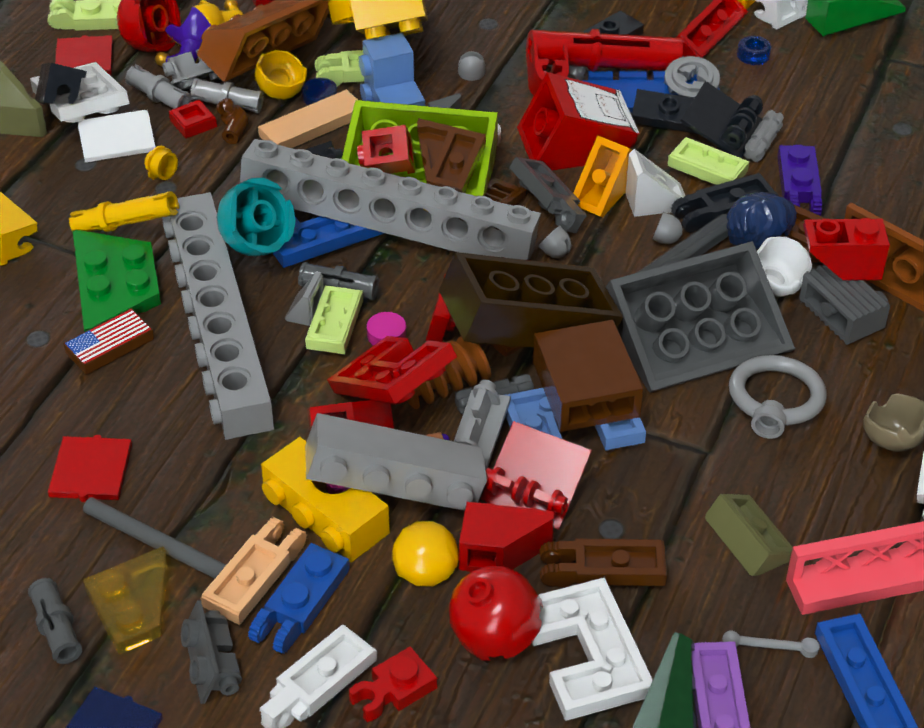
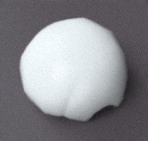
M769 237L765 239L757 250L774 296L783 297L799 291L802 286L803 275L806 271L810 272L812 270L810 254L799 242L788 237Z

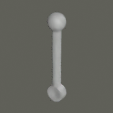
M733 630L725 632L722 637L723 642H735L736 647L738 645L800 651L807 658L815 657L820 647L818 641L814 638H805L802 642L739 636Z

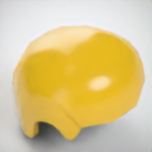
M273 50L265 54L263 53L259 57L255 67V80L260 90L271 98L282 100L292 98L300 92L305 84L307 68L303 67L300 60L290 52Z
M416 521L402 529L395 540L392 549V560L399 577L404 578L415 586L433 587L447 580L454 572V569L458 566L459 551L452 533L443 525L433 521Z

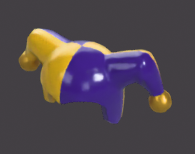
M201 0L199 5L192 6L188 17L180 27L171 24L165 29L167 35L181 45L180 52L172 56L159 52L155 57L156 64L162 66V63L167 62V58L191 52L195 64L198 63L199 58L196 55V50L201 45L203 32L211 25H220L229 21L237 14L243 15L242 11L238 8L237 1L226 0L224 3L226 11L219 10L215 4L205 0Z

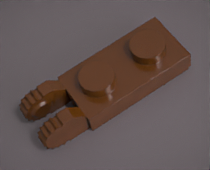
M575 538V541H548L540 549V559L543 560V563H547L543 568L541 567L540 579L548 587H568L575 582L577 585L600 578H605L608 585L666 586L665 547L662 540Z

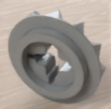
M686 56L672 61L665 71L664 84L668 85L669 93L679 94V96L695 98L705 81L717 89L720 82L717 68L708 60L700 57ZM697 74V81H694L692 84L686 82V80H690L691 77Z

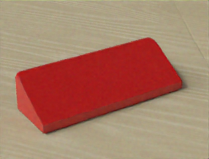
M713 0L675 37L682 40L683 56L703 58L749 11L738 0Z

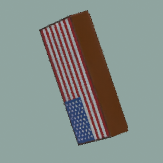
M130 308L63 344L65 353L87 375L154 340L153 329Z

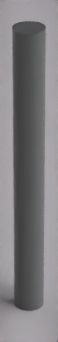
M93 497L87 499L83 506L84 513L214 579L226 566V564Z

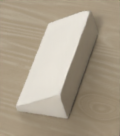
M147 110L83 119L78 122L85 162L148 153L155 148Z

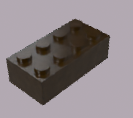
M455 252L439 289L463 340L474 344L489 343L509 347H534V333L613 320L618 328L623 318V315L593 267Z

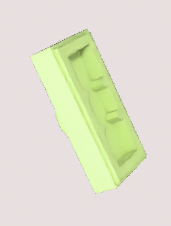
M685 137L669 155L668 166L703 181L718 185L743 178L748 172L749 161Z
M325 285L305 338L306 349L345 354L363 303L362 290Z

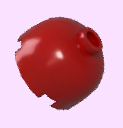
M121 0L117 11V26L122 38L128 45L141 52H165L174 47L176 42H170L172 39L167 35L165 29L171 24L178 27L181 26L180 12L176 0Z
M484 566L475 569L463 577L453 590L448 609L450 625L464 648L481 660L491 661L488 657L501 655L505 659L516 656L530 646L540 632L542 621L539 618L540 606L543 608L542 599L527 578L509 567Z

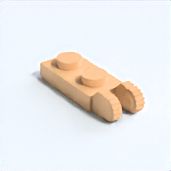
M275 517L270 518L256 535H251L202 593V606L208 610H217L226 619L240 625L291 563L290 561H294L298 553L304 548L307 539L306 532L298 528L293 529L282 543L276 546V541H278L283 533L284 524L283 521Z

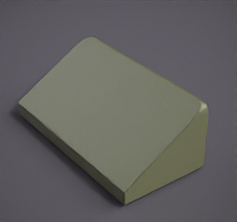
M720 494L705 515L706 521L749 575H761L790 562L793 547L750 495Z

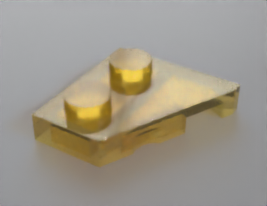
M163 546L83 579L85 591L119 655L162 636V606L165 602L164 579L165 568H167L168 564L166 551Z

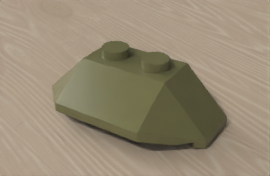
M0 61V134L35 137L47 135L42 106L27 93L21 82Z

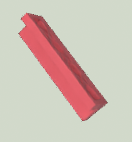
M924 521L793 546L786 582L801 614L805 615L924 591ZM905 542V543H903L902 545H900L898 548L890 549L892 546H894V545L897 544V543ZM863 550L856 556L848 557L855 551ZM822 558L815 564L804 566L805 561Z

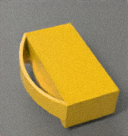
M330 0L328 2L332 24L355 23L356 31L365 34L366 40L390 35L389 29L399 27L400 33H404V36L423 32L422 22L428 21L424 0Z

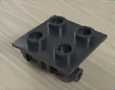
M705 81L681 119V122L690 127L695 133L700 134L718 146L723 152L742 158L746 151L745 145L763 120L758 117L763 110L762 99L757 95L746 97L739 104Z

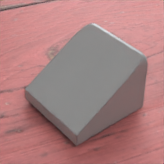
M316 271L299 291L285 316L286 321L307 326L311 325L324 289L322 272Z

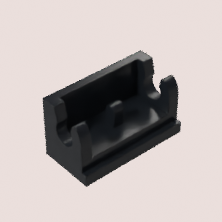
M55 63L42 64L35 99L38 103L53 104L57 95L70 93L68 104H73L78 98L81 79L86 78L87 71Z

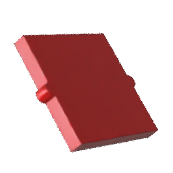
M83 35L77 38L57 39L55 64L74 68L96 62L109 75H112L113 37L112 35L93 37Z
M100 435L93 437L63 436L48 489L49 497L80 499L81 502H86L90 497L99 500H119L132 448L131 439L101 438Z

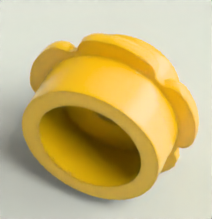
M163 145L155 147L145 157L144 163L146 170H148V176L153 180L156 178L162 180L170 179L177 170V156Z

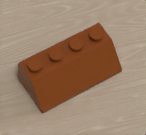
M275 0L266 5L260 4L250 12L243 15L237 14L229 21L208 27L201 36L202 42L196 55L223 82H226L254 69L259 57L263 53L265 54L273 50L290 52L316 40L329 13L328 2L330 0Z
M852 202L847 205L844 219H882ZM883 219L890 243L882 280L867 281L924 312V240Z

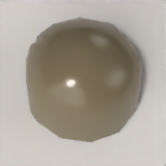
M892 394L883 406H878L877 402L873 401L864 416L863 429L870 440L879 447L895 452L913 449L924 440V401L904 394Z

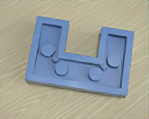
M543 388L506 395L511 396L506 413L510 428L513 421L562 439ZM640 417L595 426L605 450L645 443L646 430Z

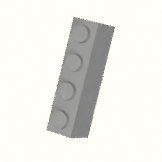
M317 413L305 445L306 479L463 511H465L467 502L478 503L487 482L482 447Z

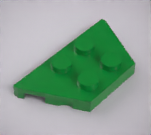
M73 230L84 332L130 308L138 314L147 312L161 304L151 242Z

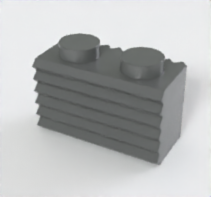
M819 265L817 269L813 268L810 272L806 271L803 275L799 296L801 303L804 302L811 312L814 311L815 316H819L820 321H824L825 326L829 325L830 330H834L835 335H839L840 340H844L845 345L885 328L890 309L888 299L881 291H875L864 280H842L825 265L822 267Z

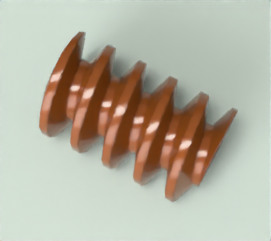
M462 336L456 342L453 340L447 341L446 343H450L457 358L445 366L446 371L441 376L425 381L414 389L415 394L407 400L410 406L414 409H419L418 396L420 395L427 404L434 403L433 390H436L441 398L448 397L447 384H450L455 392L462 390V378L470 387H473L477 384L476 373L483 380H490V365L480 345L466 342Z

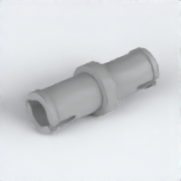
M137 64L134 67L131 66L126 73V83L146 93L148 99L153 102H162L173 109L191 103V94L170 84L169 79L163 75H154Z
M195 78L193 81L191 99L194 101L201 100L218 104L221 100L230 98L235 105H239L243 110L260 113L262 109L263 91L235 87L234 83L227 81L224 84L204 81L199 78Z

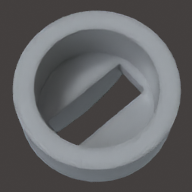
M475 51L465 52L460 57L458 63L459 76L469 81L481 79L485 75L483 56Z
M663 212L652 240L662 244L676 242L682 235L683 228L681 222L675 216Z
M560 225L538 245L546 255L556 259L564 257L572 246L568 233Z

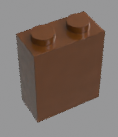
M613 320L534 333L533 363L560 432L640 417L643 387Z

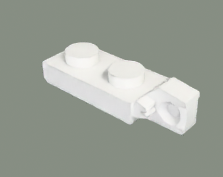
M341 625L276 678L277 685L270 692L271 699L260 707L261 725L265 728H286L292 723L294 718L299 722L305 720L308 715L314 714L376 662L377 650L345 625Z

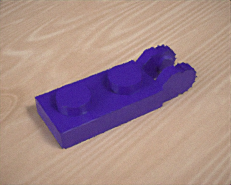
M779 145L777 158L782 197L800 207V203H809V211L821 216L822 190L815 146Z

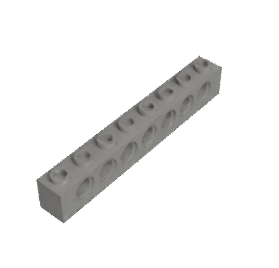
M254 139L241 157L240 183L250 178H266L273 181L282 188L279 192L284 196L285 200L290 199L294 209L459 253L530 260L535 248L541 213L531 211L524 206H512L493 201L486 196H473L458 192L451 187H439L423 183L413 177H400L385 173L378 168H366L350 164L343 159L319 156L305 149H293L277 145L270 140Z
M211 192L177 198L179 209L176 210L178 214L162 217L166 238L173 237V240H168L172 263H180L174 265L178 287H186V290L181 291L185 314L193 313V316L187 317L191 339L200 340V343L194 344L199 368L207 367V371L201 372L206 396L214 394L215 399L209 400L213 424L222 425L225 440L274 430L270 396L226 243L218 230L217 212Z

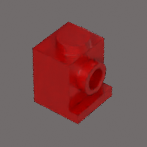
M406 125L362 131L363 145L357 146L360 166L378 168L389 174L405 171L408 174L415 173L413 140ZM386 153H393V155L383 156Z

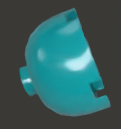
M250 178L229 189L221 199L216 217L218 230L223 240L233 250L247 256L268 255L278 251L293 236L296 223L294 207L290 199L285 200L284 196L279 192L282 188L277 183L266 178Z

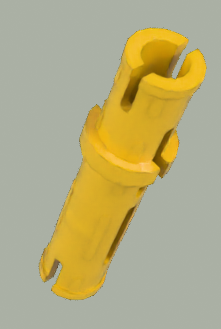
M172 191L112 204L106 201L91 209L71 212L69 225L72 232L73 230L88 232L103 230L110 232L115 231L118 226L175 216L178 214L176 209H179V203Z

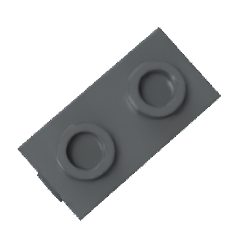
M197 600L189 618L185 619L182 623L181 642L183 647L188 648L191 661L189 667L190 681L197 687L200 704H205L212 690L221 691L223 695L236 693L239 690L242 677L235 653L218 652L231 651L233 647L226 617L217 610H210L204 614L202 602Z

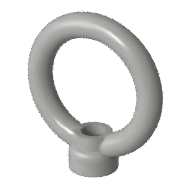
M764 355L748 359L734 369L729 379L731 398L744 413L752 417L751 427L753 431L767 439L781 436L785 425L799 424L812 419L820 413L827 399L826 386L819 374L805 363L785 356ZM765 371L783 372L803 381L810 390V398L805 404L789 409H784L783 405L775 400H766L761 404L747 393L745 383L750 376Z

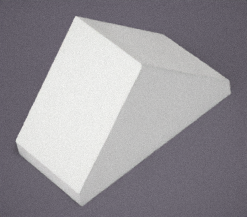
M633 149L629 153L625 194L634 217L662 214L663 212L671 213L674 201L685 196L681 184L637 150Z

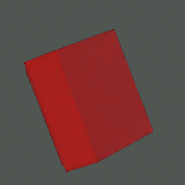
M196 100L169 111L170 121L185 139L217 127L216 117L201 100Z

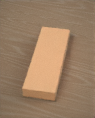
M346 89L258 126L259 137L262 140L273 141L277 145L294 148L349 124L355 100L358 99Z

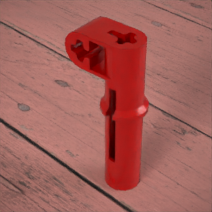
M592 29L589 33L530 30L526 44L528 86L534 96L547 73L545 70L548 65H553L550 73L565 77L569 75V66L587 67L589 71H596L598 67L666 71V68L672 61L683 57L682 40L675 37L601 34L599 29Z

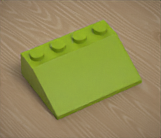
M355 100L342 156L343 160L360 166L357 146L363 145L362 131L406 125L413 140L415 173L408 174L405 171L392 174L400 177H413L420 182L426 183L417 132V121L419 118L486 134L485 148L465 192L473 196H485L494 167L498 143V114L496 112ZM386 153L383 156L393 155V153Z

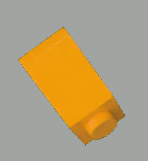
M597 136L573 192L580 200L578 206L581 209L604 217L625 194L628 157L632 149Z

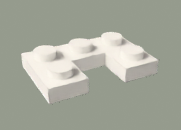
M94 62L74 67L87 71L86 78L81 79L77 100L73 104H68L70 93L57 95L54 103L50 104L53 114L61 122L74 123L85 119V115L97 112L101 114L116 112L120 106L128 105L129 100L127 91L102 67ZM39 76L30 78L32 90L35 94Z
M605 578L539 594L543 608L540 606L541 612L539 616L542 625L540 632L532 642L533 646L577 635L589 661L550 672L549 684L565 721L645 699L653 679Z

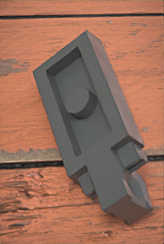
M520 157L514 158L509 168L520 179L519 184L535 195L540 207L549 213L555 214L556 225H560L566 232L577 233L584 218L586 219L587 217L585 212L578 206L580 200L543 161Z

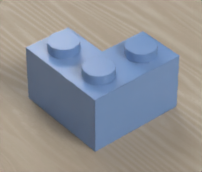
M403 32L363 40V55L359 56V67L364 77V84H360L362 101L425 106V99L414 81V52Z

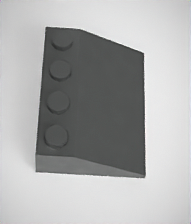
M753 241L610 280L606 285V289L623 315L617 330L637 374L649 393L736 368L744 361L757 356L781 355L795 349Z

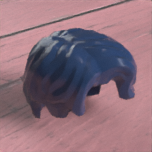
M760 192L743 195L733 204L726 217L728 220L726 228L728 229L729 241L735 246L753 241L757 250L765 239L769 237H781L783 233L785 236H788L796 221L795 206L791 201L784 197L776 196L773 193Z

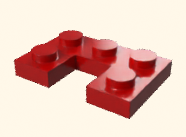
M386 336L327 379L336 394L400 404L413 397L415 394L414 389L422 383L441 376L446 371L445 366L457 358V355L450 343L428 340L414 351L408 338Z

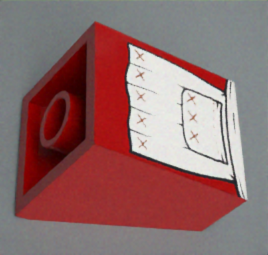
M549 72L546 73L517 126L528 158L543 161L551 170L585 166L597 136L632 148L636 144L639 131L620 90Z

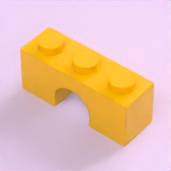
M298 437L261 464L263 493L274 505L280 504L290 512L299 526L304 529L309 528L317 534L330 551L334 553L339 552L352 563L390 534L389 506L372 492L349 488L338 494L324 493L326 491V483L306 479V441Z

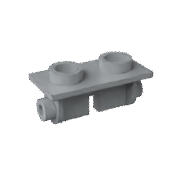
M191 52L167 58V62L162 63L164 74L172 76L173 80L170 84L178 86L183 91L191 89L195 78L203 79L210 77L211 81L220 79L200 58V62L195 64Z
M481 380L480 384L475 385L473 390H471L454 442L482 447L485 469L489 466L511 401V396L498 394L495 390V383L489 380Z

